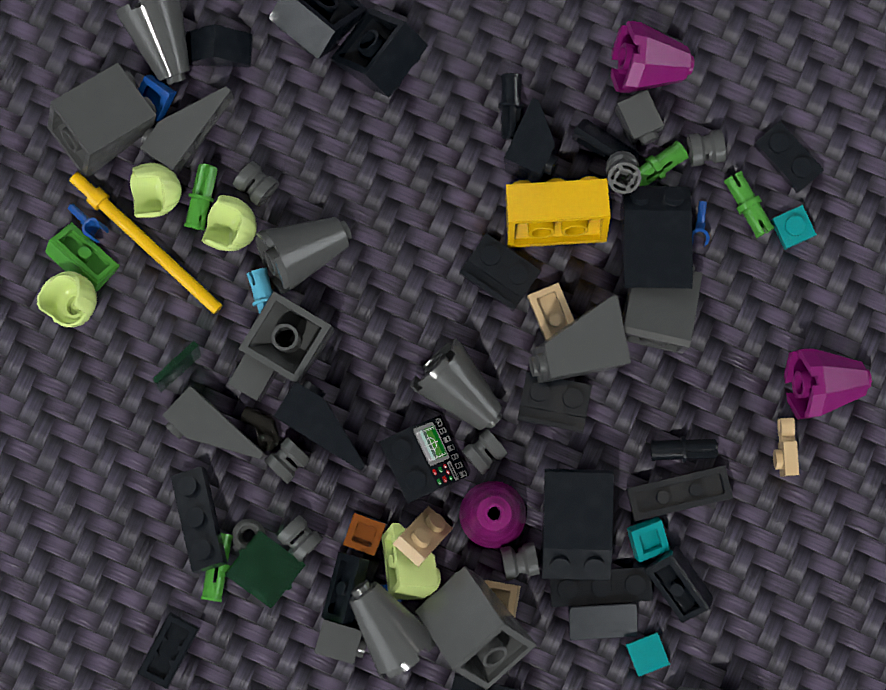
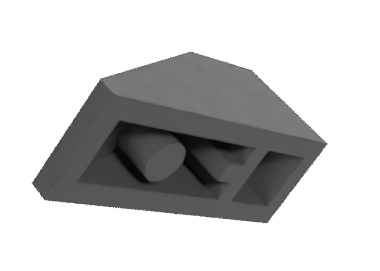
M224 87L160 120L155 127H149L141 139L143 144L140 149L152 160L166 166L178 176L233 101L234 96L231 90Z
M189 386L162 415L169 421L165 427L178 439H181L184 435L193 441L260 460L267 456L192 386Z

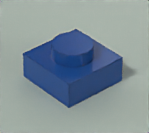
M152 74L144 76L138 89L143 97H148L153 102L157 111L155 121L164 119L177 92L162 81H159Z

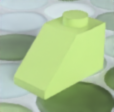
M392 523L382 535L388 592L396 599L426 600L437 590L441 581L440 570L436 568L435 555L431 553L419 567L416 566L393 545L406 529L400 523Z

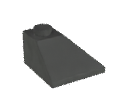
M273 291L240 345L239 350L295 383V381L299 382L315 363L335 330L330 324Z

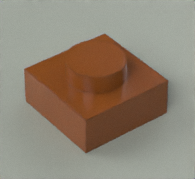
M354 513L343 545L375 556L386 524Z

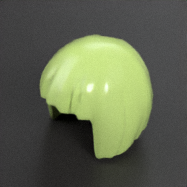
M145 163L132 168L130 188L134 198V216L137 218L162 216L170 212L177 205L182 194V188L179 179L172 170L159 163Z
M218 196L217 201L208 214L207 228L201 241L212 248L223 251H236L247 246L253 241L257 231V223L253 211L245 202L236 197Z
M73 271L61 272L48 279L37 296L39 310L52 317L55 323L63 327H77L86 323L90 316L93 315L97 304V293L92 282L85 276Z

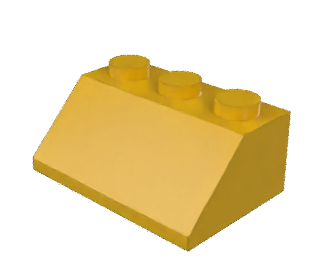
M586 176L580 180L573 181L553 178L540 183L519 180L513 184H506L508 248L607 242L611 217L607 179Z

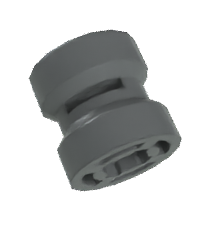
M721 129L711 130L704 136H701L699 133L687 134V151L692 167L702 166L705 161H712L714 163L726 161L725 140Z
M618 151L608 158L606 172L611 189L621 194L631 193L636 190L641 182V172L635 155L627 151Z
M251 161L237 175L232 185L240 192H246L250 196V201L257 207H260L273 195L279 186V182L272 176H266L262 172V167L255 161Z
M488 429L479 435V440L476 443L468 444L461 450L482 475L490 470L491 464L495 460H502L508 454Z
M287 437L280 444V450L277 453H271L264 461L288 484L295 477V471L299 467H305L311 459Z
M301 514L276 537L283 545H288L293 550V556L299 562L308 556L324 539L317 531L309 529L307 521ZM304 531L305 533L294 543L293 541Z
M534 542L523 543L517 550H514L511 546L500 548L506 581L517 579L519 573L527 574L528 576L540 574Z

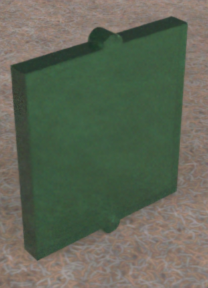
M195 341L188 345L152 378L156 389L160 393L201 357L199 345Z
M259 530L244 549H239L240 555L225 572V576L269 608H272L283 593L292 588L291 583L305 567V563L299 562L293 554Z

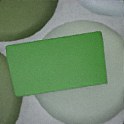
M72 222L48 241L45 250L46 254L64 271H73L85 276L92 282L96 292L120 267L119 264L90 238L84 235Z

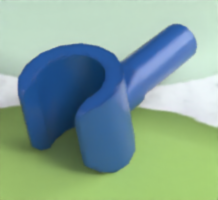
M699 201L697 222L695 223V229L692 230V245L694 234L701 232L704 235L703 247L710 240V236L705 230L707 202Z
M74 203L68 206V210L83 225V234L94 242H100L95 238L97 230L101 228L106 233L109 232L107 226L96 218L86 216Z

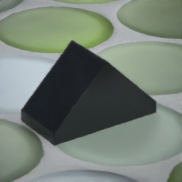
M217 24L186 32L190 66L251 67L252 34Z

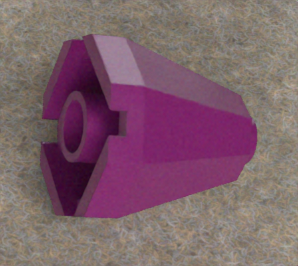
M627 21L626 25L619 27L612 49V60H618L617 69L611 68V80L616 92L632 93L679 83L686 80L687 76L692 74L694 56L691 55L686 45L642 22Z
M813 348L800 349L790 352L788 355L784 379L785 384L792 382L793 393L786 392L787 402L797 419H808L824 415L865 396L867 390L871 387V373L861 361Z

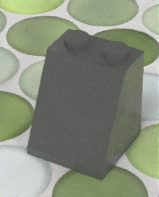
M116 63L51 101L47 128L80 173L87 179L140 139L149 127H154L157 111L153 102L148 97H143L138 91L133 75L127 70L124 72L121 66Z
M693 266L692 289L628 288L622 314L627 342L683 354L688 350L692 340L703 273L695 271V266Z
M611 296L596 304L532 350L533 356L529 357V367L532 376H537L538 383L612 370L631 363L618 296Z
M465 566L460 571L454 573L448 582L428 597L415 610L452 670L486 690L537 646L535 641L509 612L492 589L489 588L482 577Z

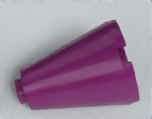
M499 481L480 483L469 490L462 500L459 511L461 527L467 537L479 546L486 548L504 547L517 539L525 526L526 507L520 494L508 484ZM491 507L500 509L501 516L498 520L494 521L488 517L487 513Z

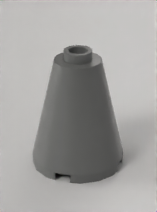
M139 0L138 3L134 4L135 7L133 8L127 4L117 9L118 19L159 81L166 80L167 85L185 80V73L190 71L181 0Z
M336 217L261 230L256 233L258 237H255V242L264 268H269L275 276L270 278L278 292L284 294L291 291L349 247L348 240L352 238V235L344 220L340 222Z
M456 338L453 339L452 345L449 343L445 344L424 364L422 368L425 374L421 379L415 375L410 383V387L416 393L478 430H482L485 427L490 430L502 418V415L499 413L502 405L462 343Z
M366 580L351 591L353 597L349 600V603L381 679H384L386 675L388 678H393L405 672L421 660L418 655L424 648L430 652L435 647L436 643L426 626L378 582L370 584Z

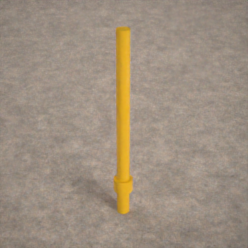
M76 172L69 181L87 197L86 202L95 210L100 209L212 314L215 315L222 308L223 305L119 210L109 200L110 196L101 187L96 188L79 172Z

